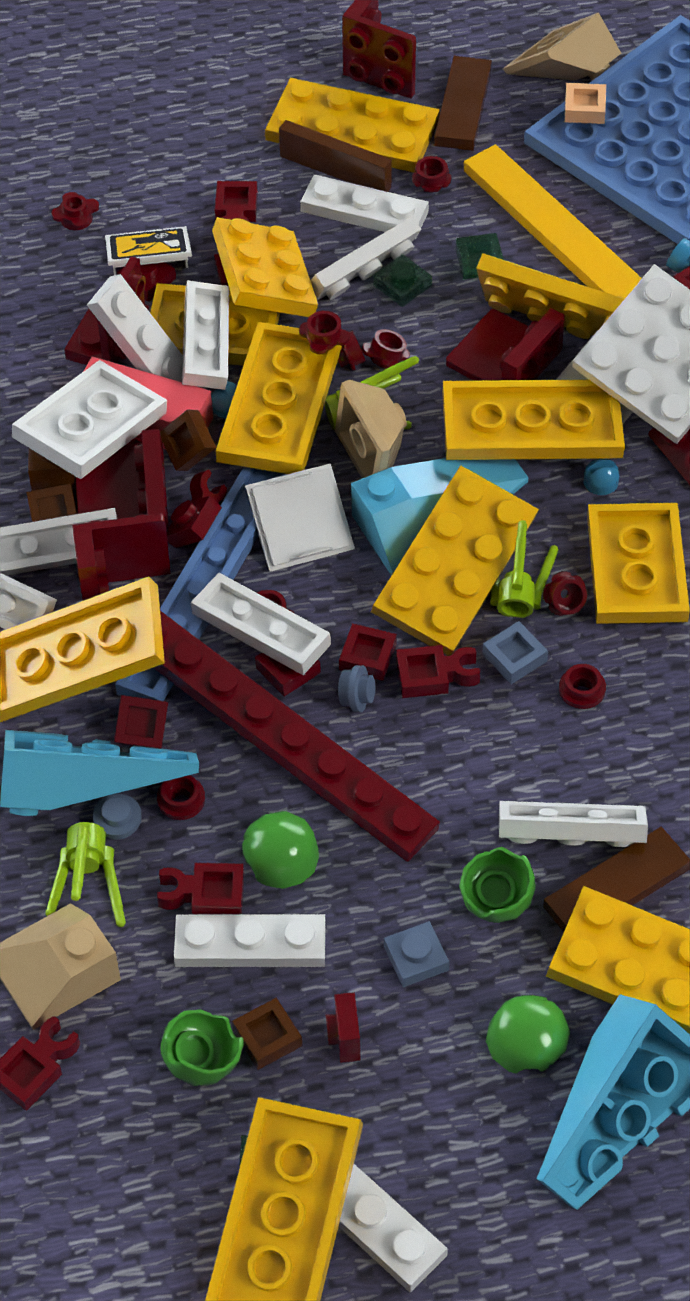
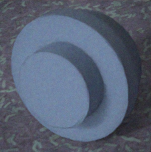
M355 665L352 670H343L339 678L338 695L342 707H350L353 712H363L366 704L372 703L375 697V679L373 675H368L365 666Z
M112 794L104 797L96 804L93 811L94 823L104 828L107 838L114 840L125 839L132 835L138 829L142 820L139 804L135 799L125 794Z

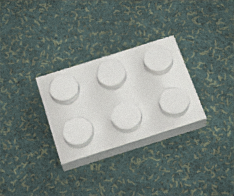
M99 360L12 424V438L79 479H82L138 436L141 430L147 429L164 416L167 412V399Z

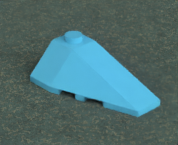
M446 458L387 468L351 483L352 516L392 576L460 465L514 494L528 482V476L516 459L446 460Z
M5 730L0 807L9 808V812L15 815L34 816L38 814L39 810H52L196 774L199 772V761L197 754L192 752L133 746L130 747L129 753L120 752L119 746L110 744L111 741L95 739L92 742L82 744V747L72 746V743L68 742V735Z
M619 994L591 1038L541 1166L537 1180L576 1210L622 1170V1157L639 1142L643 1146L648 1147L659 1137L656 1127L668 1116L675 1112L678 1116L682 1117L690 1109V1034L656 1004Z

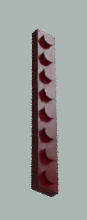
M160 611L165 663L153 667L156 671L405 861L409 862L438 831L439 820Z

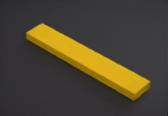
M496 144L464 161V172L587 287L625 299L642 279Z

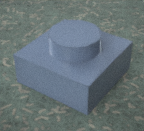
M520 621L484 642L482 647V655L510 684L515 683L548 660V650Z
M430 921L384 938V948L402 987L449 971V960Z

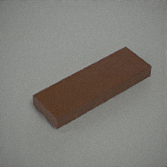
M453 56L436 128L435 146L474 151L492 70V60Z
M287 120L279 127L280 157L348 183L389 192L392 188V159Z
M661 826L647 835V843H633L544 898L543 908L564 932L583 886L633 906L690 870V858Z

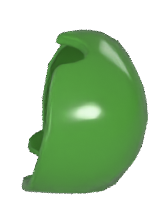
M279 811L262 815L247 828L243 835V855L246 863L253 870L257 881L261 884L284 889L303 883L315 872L319 859V850L314 832L305 819L287 811Z
M498 847L490 852L476 855L463 868L459 888L465 906L470 912L485 921L500 923L517 919L529 908L536 884L533 869L525 855L520 856L504 847Z
M520 995L502 1004L493 1016L488 1026L486 1043L492 1059L507 1071L517 1074L524 1069H538L542 1072L549 1068L550 1065H553L567 1050L570 1029L564 1013L553 1001H548L546 997L537 995Z
M204 1010L182 1011L165 1027L161 1041V1055L174 1077L192 1086L213 1085L230 1074L239 1062L244 1041L243 1037L235 1036L228 1017L212 1015Z

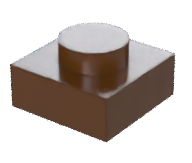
M186 410L160 431L162 442L176 471H188L216 449L199 410Z
M71 483L26 492L32 522L77 514Z
M277 997L232 1021L234 1033L237 1037H243V1047L258 1070L303 1046L301 1034Z

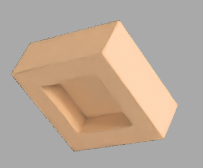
M566 83L564 122L604 124L606 84Z

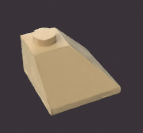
M598 12L551 31L505 66L503 70L508 75L574 81L589 76L591 80H594L611 67L609 63L619 56L621 51Z
M353 380L341 382L335 432L363 479L393 467L401 447L403 431L407 425L402 407L398 403L393 404L388 393L383 388Z
M71 903L0 942V980L33 1030L41 1026L47 1019L59 1016L121 980L116 952L91 915Z

